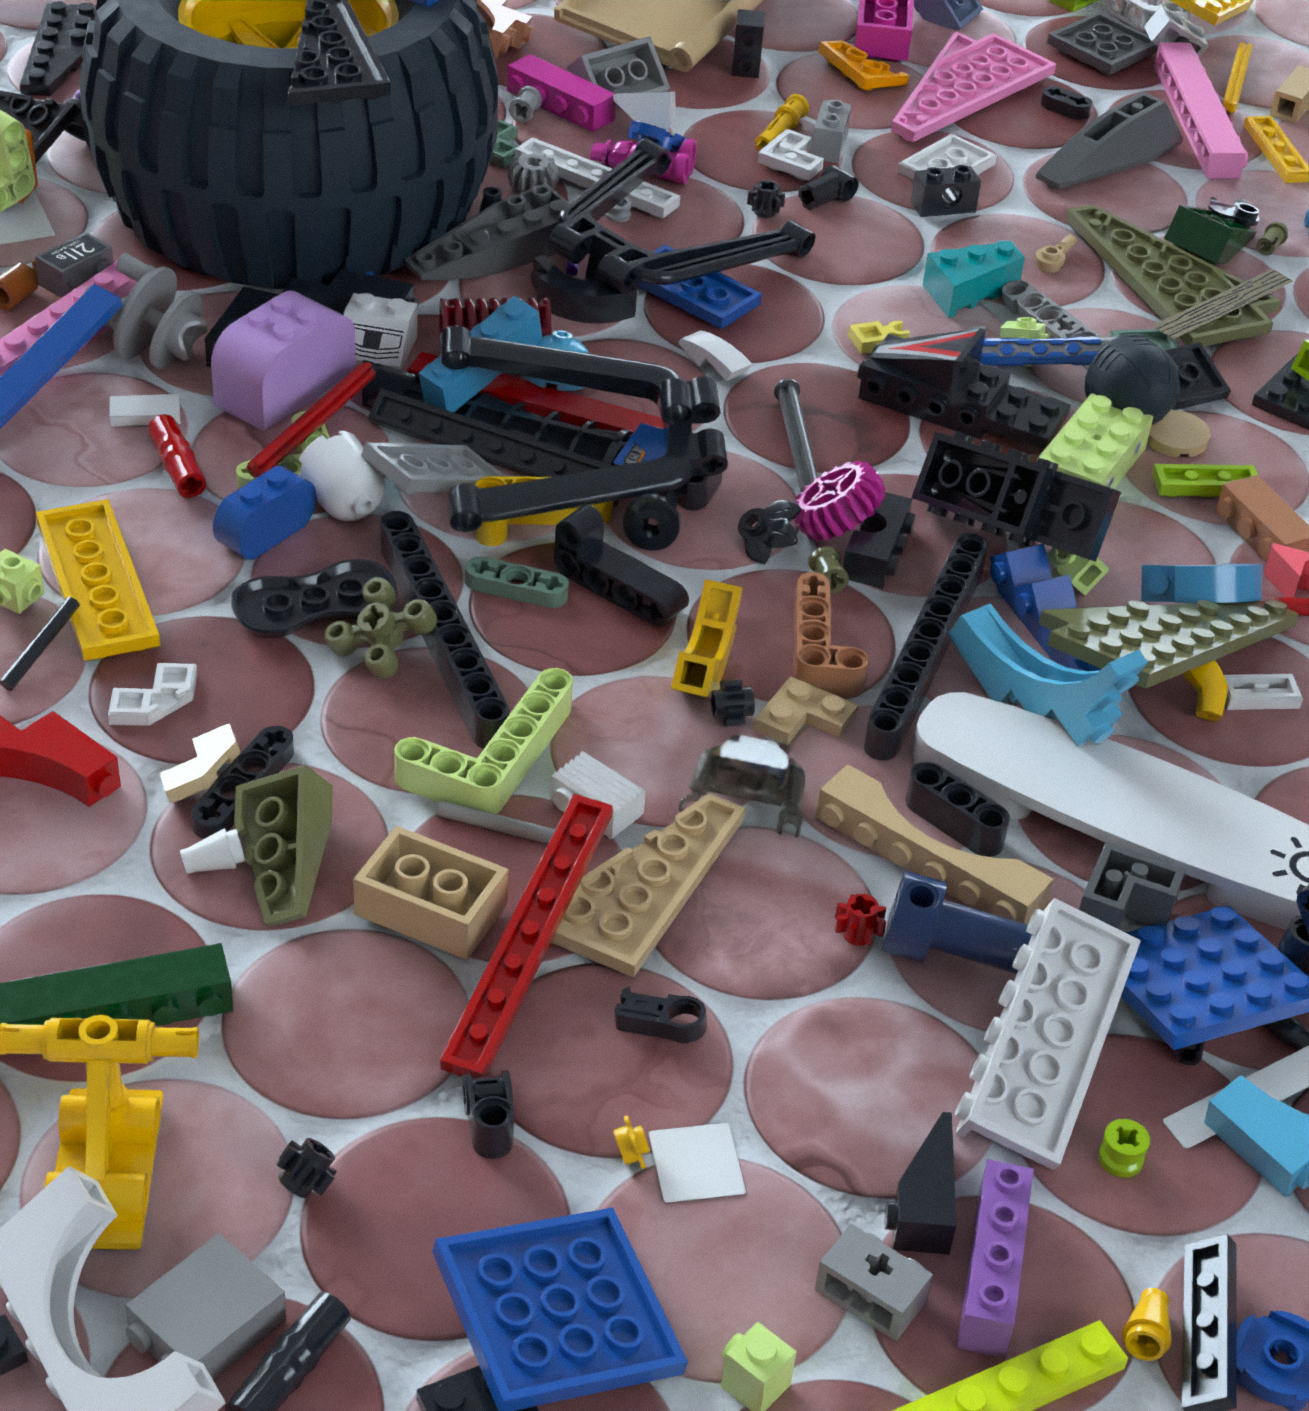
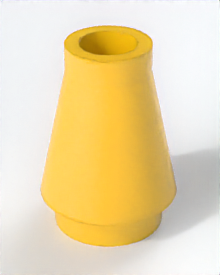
M1147 1288L1142 1291L1139 1302L1122 1331V1337L1128 1352L1140 1360L1154 1361L1161 1358L1169 1350L1172 1343L1168 1311L1169 1297L1160 1289Z

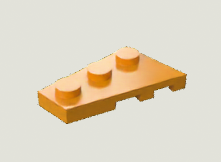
M843 40L821 41L819 44L818 52L827 59V62L836 66L842 71L844 76L853 80L857 87L862 90L871 91L873 88L907 86L910 75L903 71L898 74L889 71V64L883 61L868 60V53Z

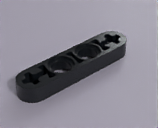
M270 726L260 731L199 799L191 810L192 829L196 836L205 839L224 828L226 832L235 824V798H227L222 794L229 790H236L238 785L279 773L294 755L293 733L283 726ZM256 765L265 768L258 773H249L244 770L249 766Z

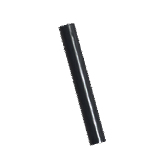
M72 597L65 599L1 678L0 684L5 689L12 691L77 611L80 604L76 599Z

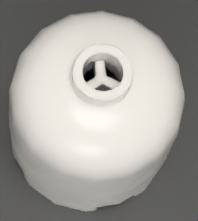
M339 431L340 435L328 439L324 435L319 436L301 454L299 461L302 463V467L298 475L315 486L317 501L333 518L348 522L367 517L376 510L383 499L385 492L383 475L377 473L373 465L361 456L364 447L354 434Z

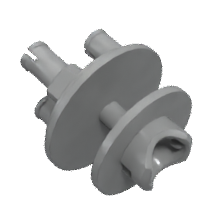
M126 252L123 253L117 261L116 269L137 281V283L126 297L121 298L122 308L105 324V326L114 330L113 343L117 355L129 360L138 356L151 344L149 351L150 363L158 369L169 367L178 358L184 361L191 359V349L194 342L208 331L207 321L201 318L203 306L201 296L193 291H187L174 301L177 290V277L173 270L168 267L155 268Z

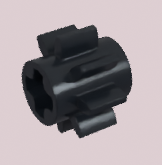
M761 180L756 185H753V190L748 191L747 205H752V211L755 215L762 218H771L780 212V207H784L786 194L780 193L781 187L776 182Z
M742 679L720 681V689L711 691L710 703L713 718H723L724 727L745 725V717L754 715V693L751 687L742 688Z
M306 1138L301 1146L291 1140L276 1163L279 1168L283 1169L278 1179L287 1190L301 1198H307L312 1190L322 1196L335 1179L334 1175L337 1173V1170L331 1167L335 1156L325 1145L315 1139Z

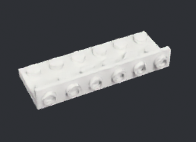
M1056 898L1049 903L1044 911L1036 909L1030 919L1026 932L1032 934L1028 945L1023 944L1012 966L1018 970L1014 981L1009 980L999 998L998 1003L1004 1006L1000 1018L996 1016L993 1018L984 1037V1041L990 1043L986 1055L980 1054L971 1070L969 1078L975 1080L971 1093L967 1091L964 1093L955 1111V1117L960 1118L955 1134L965 1137L970 1130H973L1053 1171L1061 1164L1141 941Z

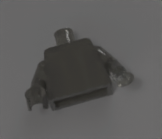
M733 735L722 745L708 748L701 754L688 786L692 792L680 800L679 812L684 810L686 803L690 801L697 802L700 796L707 795V792L776 806H782L783 804L786 808L779 814L777 833L781 835L783 825L790 823L796 827L795 837L797 838L800 835L803 823V815L798 808L803 805L806 781L805 772L793 758L788 757V745L773 742L766 738L759 739L744 735Z

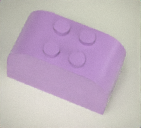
M295 291L283 292L230 324L222 332L213 349L211 369L214 406L264 432L333 388L356 367L355 328L353 322L348 317Z

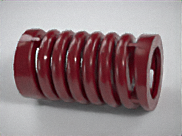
M440 298L439 337L445 328L455 325L465 327L470 332L475 325L480 324L509 299L502 298L499 302L496 298H490L486 302L483 298H477L473 302L470 298H465L463 301L458 298ZM528 298L525 303L539 311L542 337L552 335L549 298H542L539 305L535 298Z

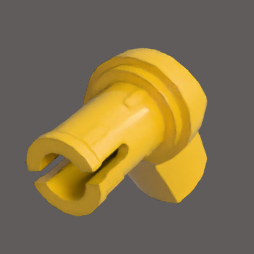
M1214 660L1182 674L1197 692L1196 717L1217 722L1222 719L1228 685L1217 661Z

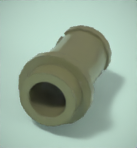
M1281 222L1270 223L1265 229V234L1256 243L1257 249L1264 245L1259 252L1263 255H1271L1278 245L1286 242L1288 238L1287 227Z

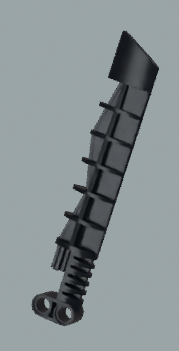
M363 360V364L366 362L371 363L372 369L376 372L375 378L362 389L363 405L373 407L381 388L426 403L423 398L421 385H419V374ZM478 392L454 412L613 466H619L613 463V461L633 434V431L628 429L621 431L597 429V422L593 420H588L582 427L560 422L562 414L559 411H553L546 418L538 417L525 411V402L520 401L513 406L487 392ZM722 473L715 476H692L686 484L674 490L677 495L678 504L682 508L691 511L705 508L722 482Z

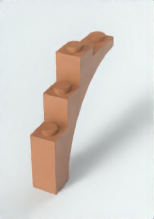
M476 0L478 11L487 23L495 59L502 52L506 53L509 46L520 49L525 42L529 43L534 29L533 26H530L532 16L505 7L507 0Z

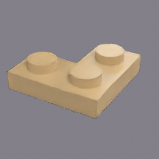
M790 676L756 716L753 731L788 745L806 723L840 738L856 718L858 704Z

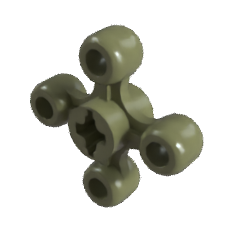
M375 577L366 582L363 587V597L368 606L358 615V624L350 625L344 621H336L328 626L324 637L329 648L339 656L352 654L360 643L370 644L371 647L367 650L364 659L367 668L376 678L388 679L394 676L399 669V660L393 650L403 641L404 631L411 630L419 635L427 634L436 626L437 616L431 605L422 599L410 601L405 606L403 612H391L390 609L396 603L397 598L395 590L386 579Z

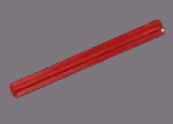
M366 362L356 366L257 454L247 465V469L251 471V476L257 478L281 463L373 380L376 372L372 369V364Z

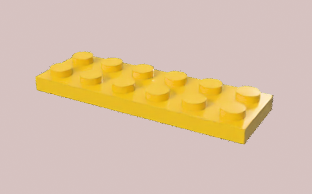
M109 499L37 511V525L63 602L67 597H72L80 604V607L70 618V622L83 661L160 646L158 629Z

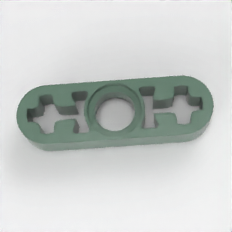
M474 557L467 561L465 565V584L474 591L548 608L560 607L568 600L569 582L565 576L559 573L489 557ZM510 580H521V581H524L525 583H523V584H511V583H509L508 581H510Z

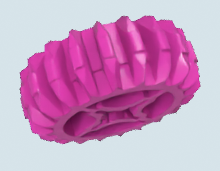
M846 462L841 467L835 466L833 470L824 472L819 478H814V482L805 486L804 492L797 495L795 503L802 510L795 517L794 521L808 539H814L815 541L825 539L827 541L831 540L834 536L841 537L845 532L853 531L857 525L864 524V520L867 517L873 516L874 510L881 506V501L886 496L883 480L868 462Z

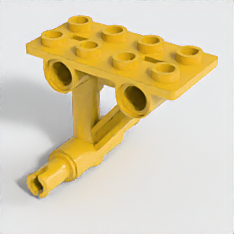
M95 1015L87 1019L51 1018L46 1020L44 1025L0 1024V1055L42 1054L43 1059H48L49 1062L85 1063L87 1089H71L69 1095H62L58 1114L59 1151L55 1172L48 1171L44 1188L68 1166L98 1181L118 1216L105 1228L91 1249L137 1250L142 1247L164 1098L161 1090L127 1089L122 1084L120 1063L148 1064L149 1061L154 1060V1057H191L192 1059H197L200 1039L199 1027H156L155 1023L150 1020L112 1019L105 1015Z

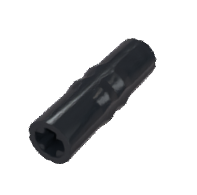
M320 1292L294 1324L278 1337L273 1348L262 1356L257 1368L224 1406L225 1411H277L287 1397L300 1387L305 1376L315 1369L323 1353L351 1320V1314L344 1303L329 1293Z

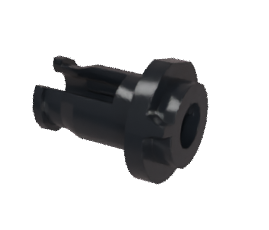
M674 490L667 492L665 497L656 494L641 495L628 505L623 516V528L626 536L634 545L644 550L657 551L670 546L676 540L681 528V517L676 510L678 500ZM650 518L659 522L658 525L649 524Z

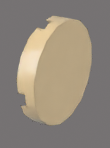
M1170 410L1161 421L1151 425L1147 445L1158 453L1170 457L1179 458L1180 454H1188V458L1196 457L1204 453L1209 445L1211 438L1210 428L1203 420L1193 414L1179 410Z

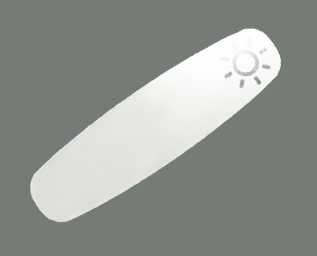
M950 692L937 696L921 713L917 722L912 747L914 764L928 761L942 766L1003 806L1008 811L1010 819L1025 818L1034 810L1103 842L1186 869V875L1208 883L1206 894L1214 905L1218 907L1229 905L1240 915L1286 930L1291 919L1301 915L1296 899L1297 895L1309 884L1308 824L1224 785L1113 740L1105 739L1097 744H1094L1091 740L1077 747L1060 721L966 692Z

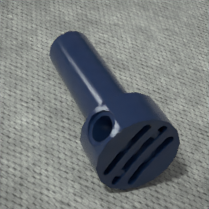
M907 870L904 871L889 915L881 951L923 963L929 948L1017 974L1018 970L1012 967L1021 946L1023 944L1028 945L1032 934L1026 932L1027 924L945 900L946 882Z

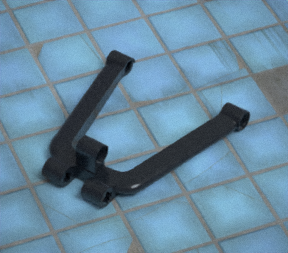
M644 138L637 144L634 153L629 155L560 212L557 221L558 225L551 231L547 240L548 249L573 264L580 263L586 255L590 254L585 279H600L626 294L642 281L656 285H671L791 252L803 258L811 251L816 235L790 220L784 224L781 230L776 229L770 232L665 253H653L629 242L597 221L651 175L661 176L670 167L672 162L670 151L648 138Z
M457 325L449 326L441 332V362L449 369L460 370L470 365V367H480L649 399L659 408L666 444V454L654 460L490 488H478L468 483L455 485L448 493L449 519L451 527L459 532L477 530L482 525V522H494L576 508L586 504L594 505L639 497L645 494L669 492L682 487L692 476H715L723 473L728 467L725 439L721 431L709 428L692 433V424L710 423L715 421L721 413L717 383L710 377L702 376L686 381L681 379L671 369L654 363L482 337H471L467 328Z

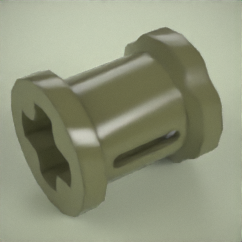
M825 546L818 548L810 555L808 564L811 570L829 579L830 594H836L847 586L849 576L846 570L840 566L841 557L839 552L833 547Z

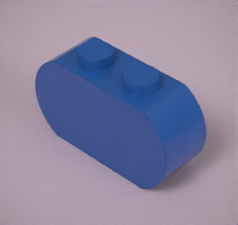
M277 465L223 499L213 520L215 539L246 559H256L306 526L316 506L315 486L283 466Z

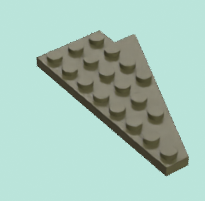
M1095 205L1067 209L1066 221L1162 320L1245 282ZM1267 294L1179 337L1186 345L1201 342L1203 346L1271 333L1274 322L1265 314L1278 312L1281 300L1271 294Z
M1273 599L1233 603H1214L1208 600H1199L1197 603L1167 605H1148L1140 601H1129L1127 606L1045 609L1041 612L1039 625L1052 630L1048 646L1100 669L1109 662L1140 650L1148 663L1137 675L1139 681L1136 685L1146 689L1295 627L1299 613L1287 609L1285 603Z

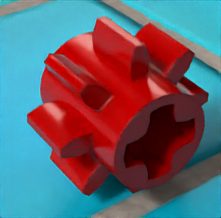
M850 894L847 904L837 903L835 932L842 933L844 939L849 944L857 946L871 945L874 935L884 936L887 922L884 920L886 907L879 906L877 900L868 894Z

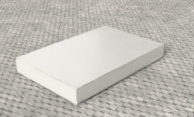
M950 134L901 161L898 164L897 172L914 180L916 170H927L930 167L951 168L957 165L971 166L978 175L996 165L997 155L956 135Z

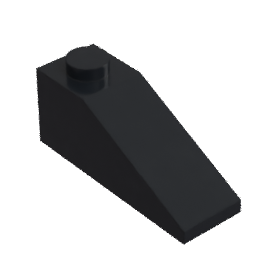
M942 1112L899 1180L895 1200L886 1201L884 1228L885 1230H892L893 1250L950 1254L956 1230L951 1112Z

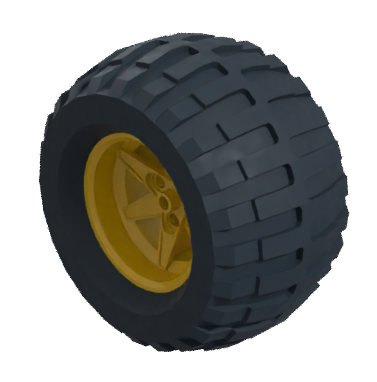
M97 0L95 20H88L79 80L84 134L109 198L112 197L113 201L116 202L124 226L134 230L135 236L147 248L163 254L165 258L176 264L235 284L285 289L292 278L330 285L341 269L363 274L371 271L374 273V276L378 277L406 267L404 265L405 258L465 222L467 213L470 211L486 175L497 140L498 76L495 55L487 23L478 11L476 0H439L428 7L410 0H348L391 82V95L380 96L374 100L359 98L349 99L342 103L321 102L288 106V90L291 87V76L295 68V56L299 37L302 34V22L305 20L307 0Z

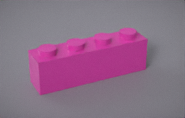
M531 54L508 65V92L517 96L521 88L532 86L542 95L541 108L592 132L615 120L616 102L613 100V94L615 93Z

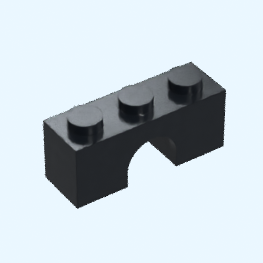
M884 492L886 496L881 501V506L874 510V515L867 517L864 520V524H861L860 531L854 529L846 547L843 568L849 576V581L881 589L884 588L888 575L895 576L899 555L904 554L908 539L907 534H912L916 514L911 513L912 498Z

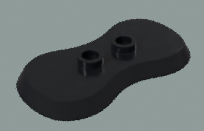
M348 559L332 564L312 574L294 577L263 576L248 580L236 587L232 592L231 607L237 620L251 634L262 638H280L317 622L335 619L358 620L360 612L368 606L363 597V587L372 578L381 577L386 579L394 588L396 596L398 595V589L392 574L380 563L367 559Z

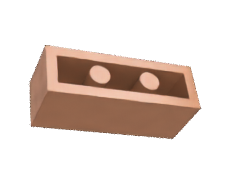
M1258 475L1227 482L1222 485L1216 512L1266 562L1273 543L1309 552V525Z

